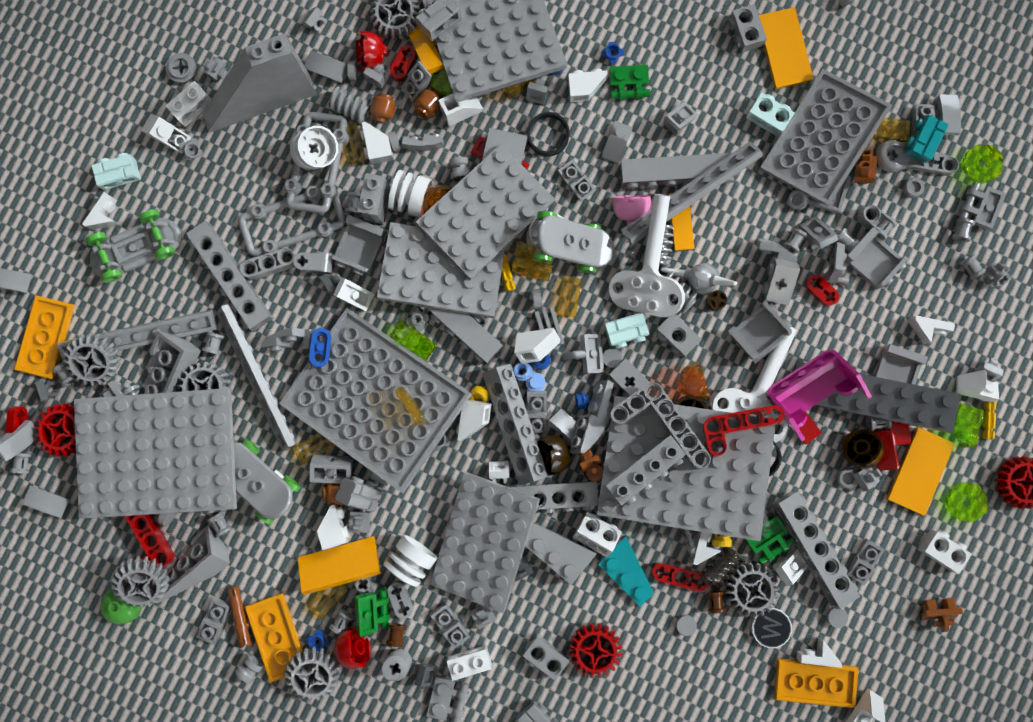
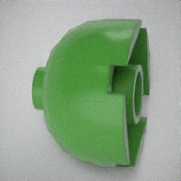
M110 588L105 592L101 599L100 609L107 621L112 624L123 625L139 617L142 609L140 605H136L133 608L132 604L129 603L125 606V600L118 601V596H114V589Z

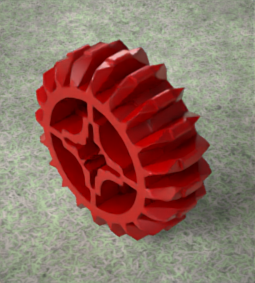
M55 404L54 408L48 407L47 412L41 413L43 419L38 418L36 420L40 423L39 426L34 427L36 430H39V433L34 435L35 437H40L37 444L43 445L42 450L48 451L50 455L56 454L57 457H62L63 455L70 456L71 453H76V436L73 428V423L75 426L74 406L71 405L69 407L68 404H63L62 406ZM64 414L58 423H53L58 416ZM58 427H63L62 429H64V432L66 433H62L61 429ZM68 437H72L68 444L61 446L62 442H65Z
M1014 456L1013 459L1005 460L1006 464L999 465L1002 471H996L999 478H995L994 481L999 482V485L995 489L1001 490L998 496L1004 497L1003 502L1010 503L1011 507H1017L1022 510L1025 508L1032 509L1033 491L1031 494L1030 491L1033 488V478L1031 476V473L1033 474V458ZM1016 470L1015 476H1014L1013 478H1011V477H1012V474H1013L1014 471ZM1023 480L1024 482H1029V484L1022 485V483H1017V481Z
M590 623V629L588 630L583 625L582 629L584 632L581 633L579 630H576L575 632L579 637H571V640L575 642V644H569V648L574 650L569 652V656L575 657L571 660V663L577 664V671L583 668L582 675L584 676L588 671H590V678L594 677V673H597L598 678H601V672L603 671L608 676L609 672L607 669L610 668L612 671H615L616 668L613 663L619 665L620 660L616 657H622L623 655L622 652L617 651L623 648L622 644H616L620 641L619 636L613 637L615 635L614 630L607 633L609 630L608 625H605L603 630H601V623L597 624V628H594L593 623ZM595 635L591 643L581 645L584 639ZM601 636L610 641L612 650L601 645ZM597 643L600 652H597L598 654H595L594 657L591 648L596 646ZM579 651L590 655V665L581 659ZM610 656L606 662L597 665L601 657Z

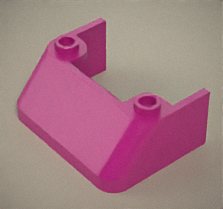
M835 350L824 351L770 386L767 391L773 404L783 409L784 420L801 441L805 440L799 428L807 421V416L804 412L836 391L842 395H852L857 390H860L868 399L872 397L860 373Z

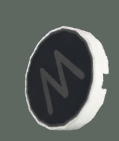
M770 607V612L763 609L764 616L757 613V617H753L751 622V632L755 640L767 648H779L785 645L792 633V624L789 617L783 611L774 607Z

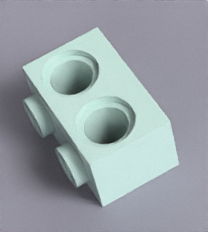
M761 93L746 118L779 137L795 112L788 105L775 101L773 96ZM759 106H764L767 109V111H761L759 109ZM775 116H781L783 118V122L777 121Z

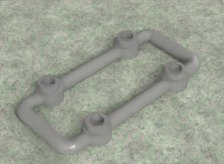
M309 112L305 115L303 124L297 127L296 134L309 128L311 120L339 122V129L333 132L338 143V153L335 160L331 163L328 181L321 188V194L324 197L322 206L294 202L295 196L301 192L302 188L298 182L301 167L295 162L291 179H288L284 184V189L287 192L286 204L292 210L325 213L330 208L331 200L335 199L338 195L335 181L342 148L349 141V135L346 132L347 119L337 114Z
M314 185L309 186L305 193L295 196L294 202L300 203L306 200L318 202L322 198L321 188ZM339 195L332 200L338 222L330 224L324 221L318 225L317 229L278 242L267 240L263 243L262 247L257 249L254 248L246 220L252 218L264 220L268 213L285 208L287 204L285 199L266 206L262 204L253 205L251 211L241 214L238 219L248 253L255 257L317 236L323 238L331 237L335 230L343 228L346 224V217Z

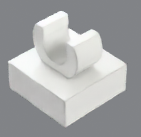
M509 461L489 462V479L496 482V479L503 478V482L507 483V478H509Z

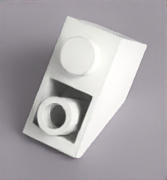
M593 69L591 72L577 70L569 73L568 88L570 102L589 101L606 81L607 70Z
M453 94L439 99L440 109L448 126L484 111L477 96L457 103Z
M151 114L141 130L148 136L181 154L183 150L180 149V143L189 142L191 139L189 135L162 118Z
M362 122L363 129H360L362 141L366 142V147L363 148L365 158L369 159L371 164L394 160L389 137L369 123Z
M554 328L517 333L514 353L521 364L541 361L560 343V338Z
M471 399L466 402L459 412L461 417L456 429L458 434L457 440L462 441L471 437L489 423L491 403Z
M331 505L317 530L322 550L349 541V529L347 526H344L342 520L344 512L342 507H338V505Z

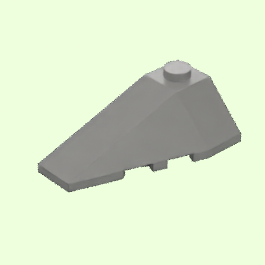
M158 331L150 351V355H153L151 366H148L147 373H150L149 384L145 386L144 394L177 392V386L183 383L179 378L185 379L186 375H184L183 371L191 372L189 366L195 365L201 350L187 340Z
M207 525L190 541L191 547L186 553L182 552L178 556L179 561L174 568L170 567L167 570L169 586L165 596L160 598L158 603L215 576L230 563L228 548L219 537L216 538V533L210 526Z

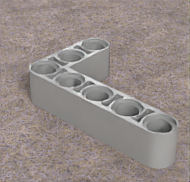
M651 382L611 410L610 416L612 421L616 425H624L649 407H652L695 468L704 469L710 464L711 457L658 383ZM650 388H656L659 391V395L657 397H650L647 392ZM634 399L642 401V406L639 409L631 407V402ZM667 404L670 406L671 411L668 414H662L659 411V407ZM618 410L624 411L626 414L625 418L621 421L614 418V414ZM673 421H680L683 428L680 431H674L671 428V423ZM690 437L694 440L692 448L684 446L683 440ZM696 455H704L706 457V464L698 465L695 461Z

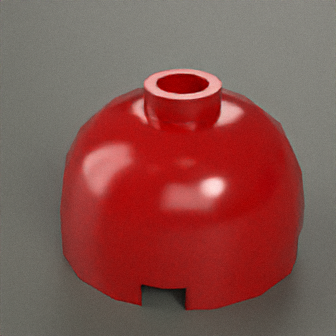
M358 31L356 35H360L359 40H355L356 61L361 62L362 66L358 68L360 71H365L368 67L373 70L374 67L383 63L384 57L387 56V46L383 45L379 35L371 31Z
M356 627L347 629L336 638L333 655L338 663L346 669L366 667L368 665L366 661H369L371 658L370 641L368 638L364 639V636H358Z

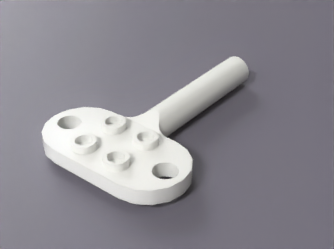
M654 194L642 269L640 271L623 270L616 273L611 279L609 294L612 301L623 309L658 317H669L677 314L683 307L685 293L682 286L676 280L662 276L658 271L670 202L669 195ZM617 282L623 285L621 293L616 290ZM672 294H675L678 297V303L676 305L672 304L670 301V296Z
M791 327L792 334L769 353L756 384L750 393L735 388L724 389L714 397L711 409L735 413L772 406L767 401V391L777 376L797 330ZM720 398L727 400L728 404L725 409L718 407L717 402ZM772 411L770 415L764 417L776 419L779 415ZM784 419L779 423L781 426L780 433L774 434L775 443L786 434L788 424Z

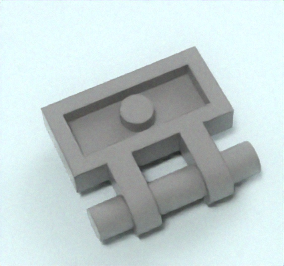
M973 182L971 188L967 190V198L960 208L961 214L959 218H968L969 215L974 216L972 220L975 221V225L991 230L994 227L1006 193L989 186L985 187L984 191L981 192L978 191L980 184ZM975 199L980 200L977 208L972 206Z
M436 675L426 717L446 721L447 715L452 714V722H460L465 712L463 708L465 699H468L469 684L461 682L460 689L454 688L456 680L452 681L451 678ZM452 696L458 697L456 707L450 706Z

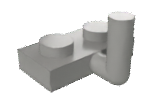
M837 242L830 255L829 269L825 275V279L829 283H839L845 286L849 283V278L843 277L846 266H843L847 257V253H844L845 244Z
M601 334L580 335L581 351L567 352L562 355L565 361L582 358L584 374L604 373Z

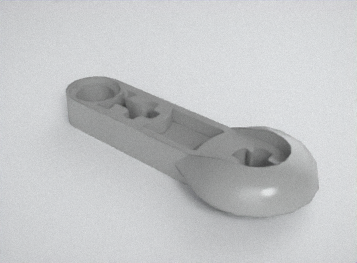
M888 140L881 143L875 153L878 166L888 172L910 169L940 175H951L959 168V162L955 157L936 153L930 162H939V164H933L929 167V163H923L905 154L907 147L896 140ZM891 152L892 156H895L893 160H890V156H887ZM945 161H950L953 164L952 171L945 169Z

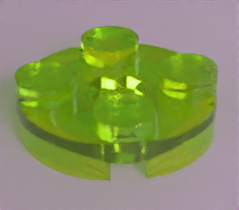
M979 144L965 153L960 165L965 175L971 181L979 184L988 183L1002 173L1003 156L996 147ZM979 160L987 162L985 163L986 168L980 167Z
M961 482L949 489L950 492L945 498V506L952 517L964 522H974L987 513V496L979 485ZM964 497L970 499L968 507L966 505H962V502L965 501Z

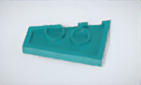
M624 536L616 544L613 552L608 557L604 556L597 564L641 607L654 592L627 537Z

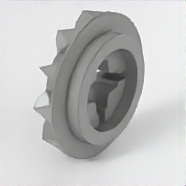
M177 53L168 59L166 73L175 83L183 84L186 81H191V78L196 76L197 66L195 60L190 55ZM183 64V66L186 69H184L183 73L181 74V72L177 69L181 68V65Z

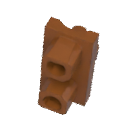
M865 149L856 162L854 183H875L877 156H873L872 149Z
M590 449L584 454H579L582 461L580 466L583 474L587 475V478L592 482L600 481L603 477V469L599 456H593Z
M954 598L942 599L943 609L938 610L934 599L923 601V613L920 614L921 620L938 619L932 623L934 627H940L942 632H948L949 626L955 625L954 619L948 620V618H955L959 614H963L962 607L957 608Z

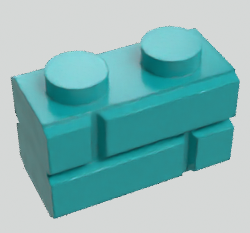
M931 115L919 118L914 125L916 130L914 135L910 136L905 144L907 147L905 154L923 163L931 161L949 126L948 123L938 120V118Z

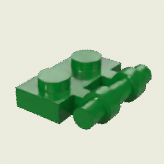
M648 64L612 66L609 68L610 88L618 87V91H611V99L622 101L625 98H636V100H639L643 97H650V89H642V86L649 85ZM635 86V90H625V87Z
M778 515L763 523L761 541L745 539L755 554L762 550L764 555L758 558L762 565L768 561L772 562L775 560V556L781 552H787L790 550L789 547L795 544L792 537L786 540L783 539L782 536L787 534L788 530ZM777 541L778 545L769 550L767 546Z
M386 588L378 589L379 596L377 598L373 591L354 596L356 633L358 636L362 637L378 632L379 623L381 628L388 627L390 613L387 610L389 596L387 595Z

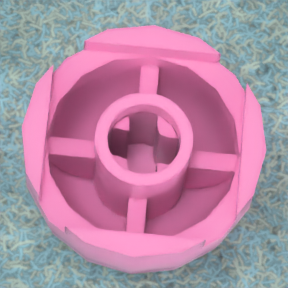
M614 196L612 201L613 211L620 220H625L626 224H630L651 209V196Z

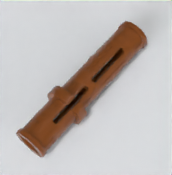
M236 586L226 590L235 624L233 629L237 633L239 648H243L245 644L247 647L252 645L248 631L249 622H246L241 599L240 586Z

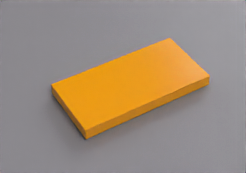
M795 7L759 15L767 38L764 43V49L775 90L812 82L814 78Z
M35 295L14 370L55 379L56 374L53 373L52 369L59 365L61 357L57 344L66 340L75 305Z
M916 427L911 438L912 443L908 445L886 499L925 516L955 443Z
M374 536L298 557L301 593L303 595L381 574Z
M284 593L245 606L270 683L285 678L286 664L290 662L292 655L296 656L298 650L304 653Z
M777 658L774 699L855 708L858 667L842 665V668Z

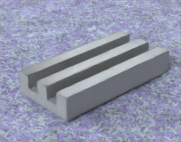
M554 307L535 312L540 330L544 329L540 315H544L547 328H552L547 314L551 313L557 335L560 338V343L557 346L565 344Z

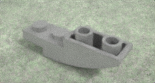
M609 380L596 382L593 388L592 400L588 406V414L580 415L576 423L577 428L571 441L570 453L584 454L603 433L613 409V403L609 402L614 385L613 382Z

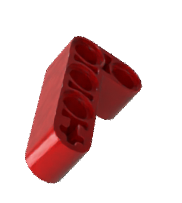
M772 405L708 418L703 424V433L708 453L713 457H719L725 453L727 449L725 435L779 424L784 419L783 409L780 406ZM772 411L779 415L776 421H774L773 417L764 420V416L770 415ZM750 414L756 415L759 419L758 424L753 425L749 423L748 416ZM735 418L738 421V427L730 428L727 424L728 419ZM709 422L717 424L718 430L716 432H710L707 429ZM719 442L722 445V451L719 453L714 452L711 449V444Z
M152 514L124 516L148 556L149 561L156 559V564L162 563V569L174 561V552ZM141 519H144L146 522L145 528H142L140 525ZM151 536H154L156 539L155 545L150 543ZM160 553L165 555V562L160 560Z

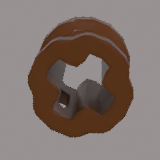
M724 591L706 592L710 605L708 613L726 612L722 598Z
M390 623V635L386 644L393 647H403L404 643L402 640L407 626L399 623Z

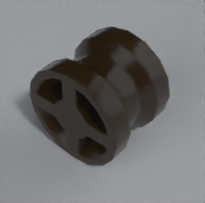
M720 290L711 292L705 300L707 308L711 311H719L727 304L726 294Z

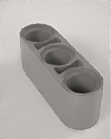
M282 248L245 260L240 265V272L249 280L267 277L294 268L293 260L297 254L289 248ZM287 254H291L292 259L285 263L284 257ZM273 260V266L266 269L267 261ZM254 266V272L248 275V268Z

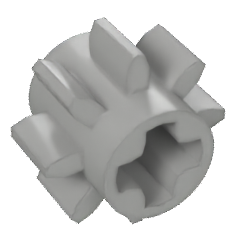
M217 57L212 59L206 58L202 65L205 69L204 74L214 81L220 78L224 79L228 73L225 68L226 63Z
M1000 262L992 263L986 267L984 274L987 277L984 280L994 287L1003 286L1010 279V275L1007 273L1010 271V268Z
M374 576L351 582V584L356 586L354 592L360 591L361 594H365L366 591L372 592L373 589L371 587L377 585V582H373L372 578ZM366 579L368 583L362 587L361 583Z

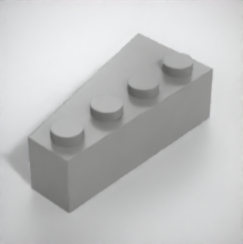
M534 521L525 546L571 585L597 554L595 551Z

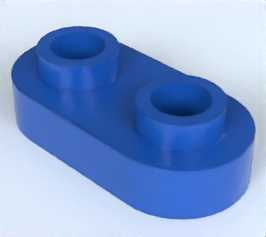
M318 328L311 335L308 360L316 368L325 366L329 361L331 334L327 329ZM322 336L324 338V341L319 342L317 340V337ZM315 355H320L322 360L316 361Z

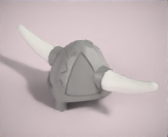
M700 263L691 270L663 267L660 269L667 274L673 271V276L688 280L689 287L693 292L703 296L711 292L717 285H737L736 281L720 277L717 268L707 263Z

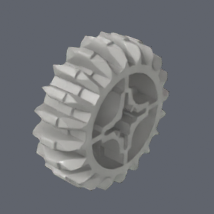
M376 0L377 2L371 3L373 8L369 11L370 15H372L370 20L373 23V28L375 30L378 29L379 35L384 33L386 39L391 35L392 40L399 36V39L402 40V35L404 34L409 37V29L413 32L416 30L414 27L417 26L415 17L421 10L418 0ZM404 4L411 10L410 15L403 11ZM381 13L388 17L387 24L381 20Z
M89 333L87 336L82 334L79 336V339L74 338L72 343L67 345L68 350L63 354L66 356L63 362L68 364L65 370H71L70 376L76 375V382L82 379L84 385L88 384L89 381L92 386L96 385L97 382L101 385L105 381H109L117 373L116 369L120 366L117 363L120 357L115 356L118 350L112 349L114 343H106L108 338L101 340L100 334H97L95 338L92 333ZM82 347H91L89 351H78ZM94 368H106L101 372H92Z
M205 362L203 366L201 363H197L196 368L189 366L190 373L183 371L184 375H186L185 379L179 378L183 385L177 386L182 391H191L193 383L196 391L203 390L200 385L202 384L208 388L207 390L214 389L217 383L216 380H218L219 389L230 388L227 385L231 384V380L226 379L229 375L226 372L223 373L224 369L222 367L217 368L215 363L210 366L208 362ZM211 373V376H207L204 380L197 378L202 374Z
M138 555L135 560L130 557L127 562L123 561L115 569L112 576L111 589H114V596H118V601L125 600V606L130 603L133 608L136 605H140L143 608L145 604L151 607L153 602L158 603L160 598L165 596V592L168 589L169 576L167 575V569H162V563L156 564V559L149 561L148 556L141 559ZM125 577L128 579L130 585H127V583L125 582ZM152 579H153V580L155 581V583H156V586H155V587L152 585V582H151Z
M748 562L747 569L743 564H740L741 571L734 568L733 571L736 575L729 574L728 577L732 581L725 582L727 586H730V589H725V593L731 594L726 599L728 602L733 601L730 606L733 609L737 607L736 612L739 614L744 611V616L748 617L751 612L752 617L756 618L758 611L761 616H764L763 609L770 612L771 608L769 605H776L773 598H779V595L775 594L774 591H778L780 588L773 586L778 580L772 578L773 572H767L768 568L765 566L761 568L759 563H756L753 568V564ZM757 574V576L755 578L753 577V579L749 582H745L742 580V578H744L747 575ZM763 579L765 580L767 586L766 595L761 591V586L763 584L761 581ZM738 585L743 588V599L741 601L737 594ZM745 585L753 587L755 591L759 593V595L750 592L749 589L745 587ZM755 598L762 599V601L756 605H747L749 602L751 603L752 600Z
M314 646L312 651H309L306 647L304 653L298 650L296 656L292 655L290 662L286 664L284 676L286 677V685H289V691H294V697L300 694L301 700L308 697L309 701H311L312 697H315L319 701L321 695L326 698L328 692H333L334 686L338 684L340 672L338 671L339 665L336 663L335 657L330 658V651L324 654L323 648L320 651H316Z

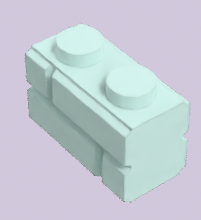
M120 153L116 155V158L110 160L108 158L100 159L97 161L98 163L92 165L96 185L103 190L141 180L136 159L127 153Z
M643 313L604 324L610 347L615 346L616 349L626 347V342L633 340L635 344L646 340L645 337L649 335Z

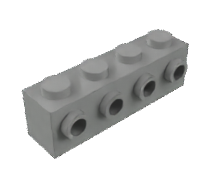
M670 435L606 485V487L621 506L626 504L628 507L637 500L636 494L640 491L644 494L653 487L651 483L658 478L661 481L669 474L667 471L673 465L677 468L685 462L683 457L686 456V453Z

